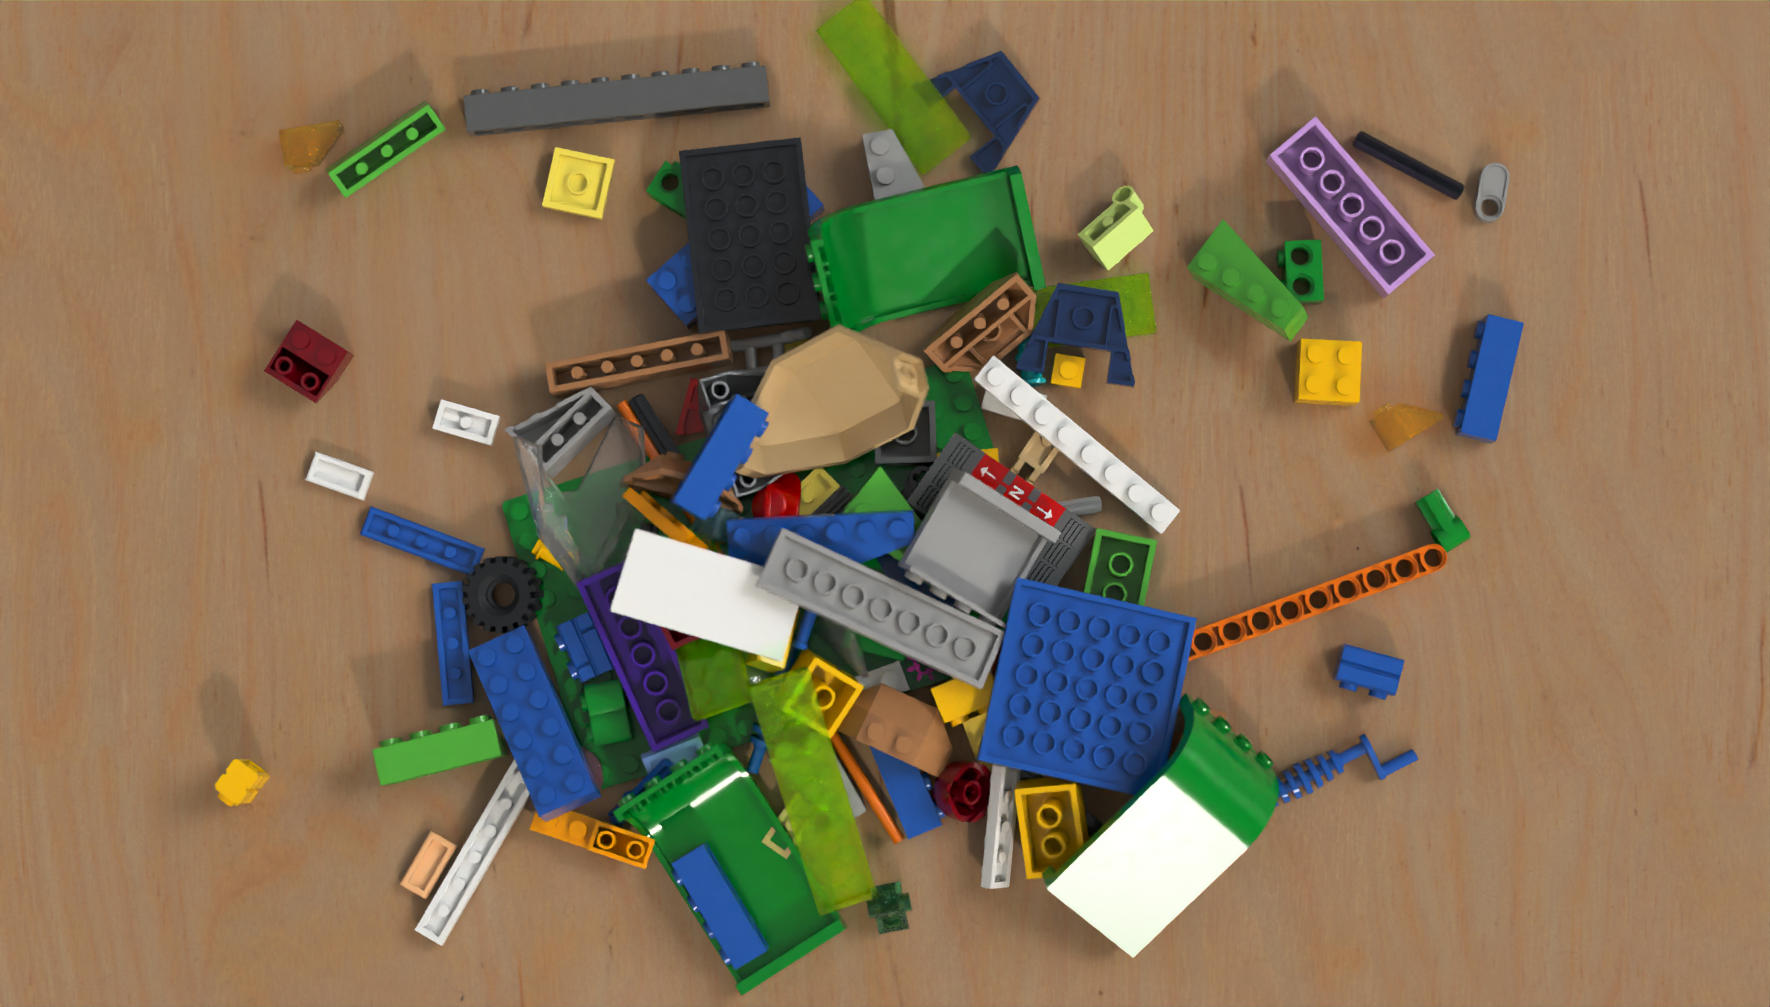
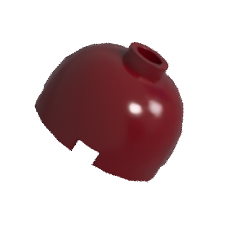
M970 760L950 763L939 775V778H936L934 784V798L937 806L944 815L957 821L970 823L978 821L987 813L992 773L985 765Z

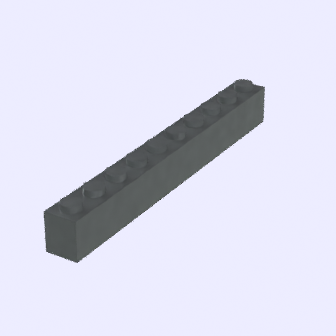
M747 62L741 64L742 68L730 69L729 65H717L711 67L712 71L700 72L699 68H687L681 70L682 74L670 75L669 71H657L651 73V77L639 78L638 74H627L621 76V80L609 81L608 77H597L591 79V83L579 84L578 80H567L561 82V86L549 87L548 83H537L531 85V89L519 90L518 86H507L501 88V92L489 93L488 89L472 90L471 95L464 96L466 129L470 137L770 107L766 65L760 66L759 62Z

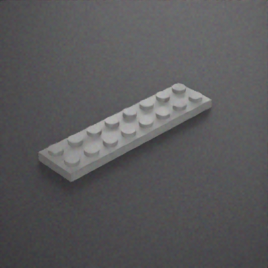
M784 528L779 530L755 585L979 690L983 688L1005 634L1004 631Z

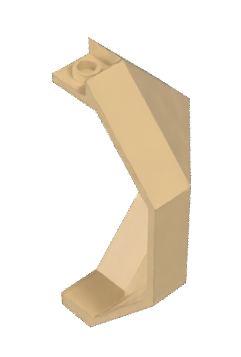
M841 325L831 328L772 360L751 400L753 404L769 413L765 419L769 424L760 438L755 436L749 446L753 449L749 459L744 465L739 463L735 472L755 479L846 464L913 430L929 389L922 360Z

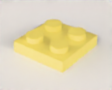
M555 147L542 204L543 208L602 220L615 160Z

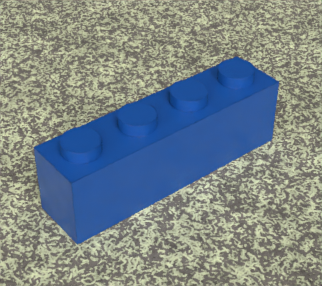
M1490 314L1486 315L1483 321L1478 320L1474 332V338L1478 339L1476 350L1470 351L1467 368H1471L1469 380L1464 379L1460 391V397L1464 398L1462 409H1457L1453 421V426L1457 427L1456 435L1487 443H1493L1497 440L1524 325L1523 322Z
M739 394L732 395L669 502L700 521H705L707 517L713 518L721 505V502L718 501L723 490L728 492L737 478V475L733 473L739 463L744 465L753 451L749 446L755 436L760 438L769 424L765 419L769 413Z
M869 746L907 838L911 839L941 826L940 819L944 818L945 815L936 802H932L928 790L933 789L927 772L920 773L919 768Z
M707 842L702 843L671 863L674 867L671 873L679 886L684 884L690 894L687 896L690 906L696 913L698 911L701 912L706 920L703 926L711 939L716 937L722 947L719 949V953L727 965L732 964L736 970L768 950L770 946Z

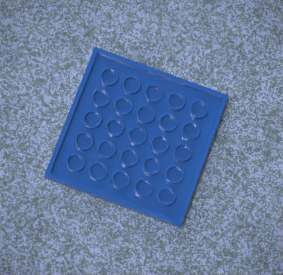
M1015 578L1006 628L1004 629L1005 634L1001 643L977 760L1136 795L1167 764L1197 618L1023 578Z

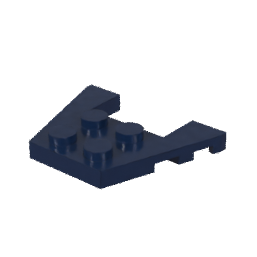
M1002 51L913 86L930 108H933L953 90L957 89L994 135L990 141L970 156L983 173L995 171L1040 100V97Z
M1058 283L1016 365V370L1043 374L1048 343L1110 352L1106 384L1133 388L1135 379L1131 367V357L1127 345L1119 292Z

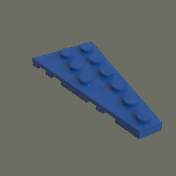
M914 510L728 519L729 557L764 567L779 530L784 528L861 564L910 544L915 535Z

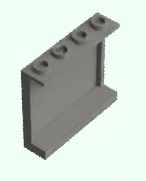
M953 468L914 535L913 540L899 561L898 566L907 571L904 576L919 585L924 581L931 585L929 591L943 600L947 596L954 599L953 606L969 615L972 610L979 615V620L991 626L997 625L1005 629L1006 623L1001 620L1009 608L1015 578L1025 579L1046 541L1056 543L1061 532L968 473Z

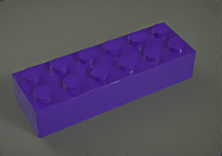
M624 559L576 581V584L652 752H655L708 728L709 723L676 650L671 649L660 626L610 611L626 561Z

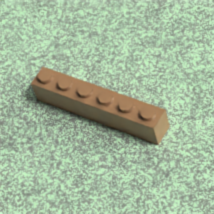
M724 330L545 363L549 392L558 399L573 396L589 387H592L595 391L735 364L730 335Z

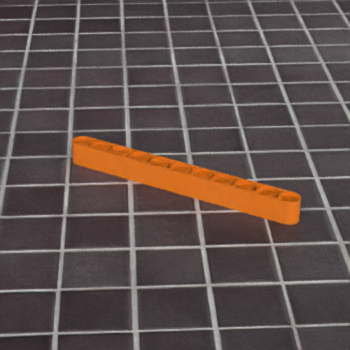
M1429 544L1194 630L1188 662L1436 572L1447 563V552L1440 545ZM1428 550H1432L1438 555L1439 560L1434 567L1427 565L1424 560L1425 553ZM1400 560L1407 562L1410 566V573L1407 577H1401L1396 572L1395 567ZM1370 571H1376L1381 576L1382 581L1377 588L1371 587L1367 582V575ZM1342 581L1349 582L1353 587V593L1349 598L1342 597L1338 592V586ZM1313 592H1319L1324 597V605L1320 609L1314 608L1310 604L1309 598ZM1285 602L1292 603L1296 608V614L1292 619H1286L1281 614L1280 609ZM1257 612L1263 613L1267 618V625L1262 630L1255 628L1252 624V617ZM1227 623H1233L1238 627L1239 634L1234 640L1227 639L1223 634V628ZM1203 633L1209 637L1210 646L1207 650L1202 651L1196 648L1194 640L1197 634Z

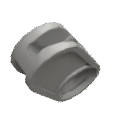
M1500 163L1488 164L1480 172L1473 209L1475 217L1483 223L1497 221L1505 209L1510 174L1508 169ZM1491 200L1496 204L1497 212L1494 216H1486L1482 213L1481 204L1483 201Z

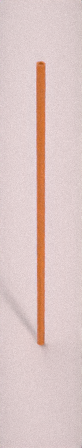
M627 400L619 403L616 407L649 459L653 460L660 456ZM682 510L701 541L709 547L707 550L725 555L703 522ZM836 730L832 738L827 737L888 835L894 844H897L905 838Z

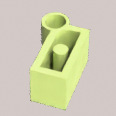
M1131 186L1118 188L1112 195L1113 204L1077 234L1091 256L1107 270H1110L1154 231L1142 214L1144 205Z

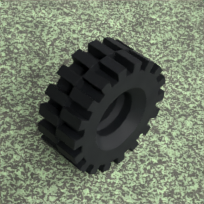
M495 556L494 558L484 559L483 563H477L473 567L475 571L468 573L465 578L469 580L468 585H463L462 591L466 592V598H462L463 605L468 604L469 609L465 611L468 617H474L473 623L477 626H483V630L488 632L507 633L523 625L525 627L529 626L527 623L537 618V615H535L536 611L542 609L543 604L539 603L540 598H544V591L539 589V585H543L541 578H536L535 574L538 572L534 567H528V562L511 556ZM503 582L510 584L515 591L513 602L506 607L498 605L493 598L495 587Z

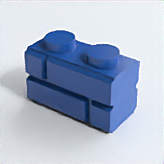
M589 612L556 626L559 633L555 634L554 637L561 652L565 650L568 652L571 661L566 664L574 680L579 678L581 683H585L615 669Z
M1342 644L1333 680L1340 682L1339 688L1353 692L1357 691V687L1368 689V696L1386 700L1387 695L1395 696L1404 660Z

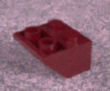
M296 320L264 371L317 404L336 384L354 355Z

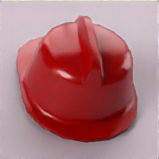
M793 472L783 474L773 483H769L766 488L757 491L751 506L754 518L799 515L802 489L798 476Z

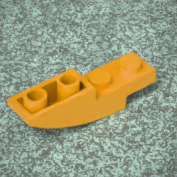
M574 810L547 822L541 819L537 811H535L530 830L643 869L647 867L655 843V839Z

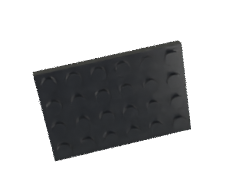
M801 137L679 151L699 334L821 321V311L818 303L819 294L815 290L812 273H816L815 261H808L804 245L810 243L808 230L811 223Z

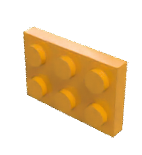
M629 487L622 495L672 540L706 550L709 548L644 490L638 494Z

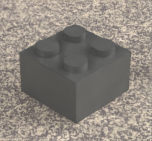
M935 400L923 402L913 430L875 449V467L932 465L937 459Z

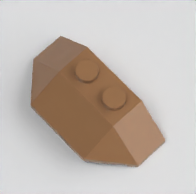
M1017 272L993 281L951 315L923 348V351L943 372L980 371L991 356L994 355L997 359H1002L1033 333L1036 293Z
M666 452V455L661 454L624 476L620 480L619 486L631 487L633 490L640 492L644 490L648 494L671 499L692 462L684 460V455ZM732 487L728 492L723 490L718 499L721 505L717 512L737 517L742 513L743 505L736 497Z
M883 683L862 690L837 728V731L938 778L945 769L953 752L937 708Z

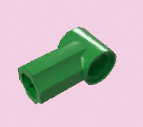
M1439 489L1415 502V505L1431 529L1430 534L1435 544L1442 546L1447 553L1471 539L1465 524L1457 515L1453 514Z

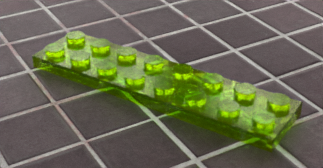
M805 666L747 685L819 916L878 897L808 667Z

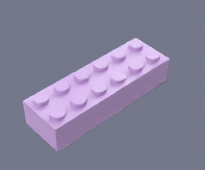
M1316 116L1268 156L1266 163L1383 299L1435 256Z

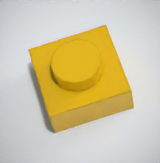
M1056 353L1050 384L1080 389L1086 358Z

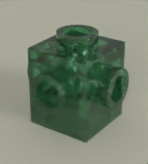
M901 882L870 887L872 900L866 901L869 918H876L879 935L909 929L906 912L912 911L909 892L902 893Z

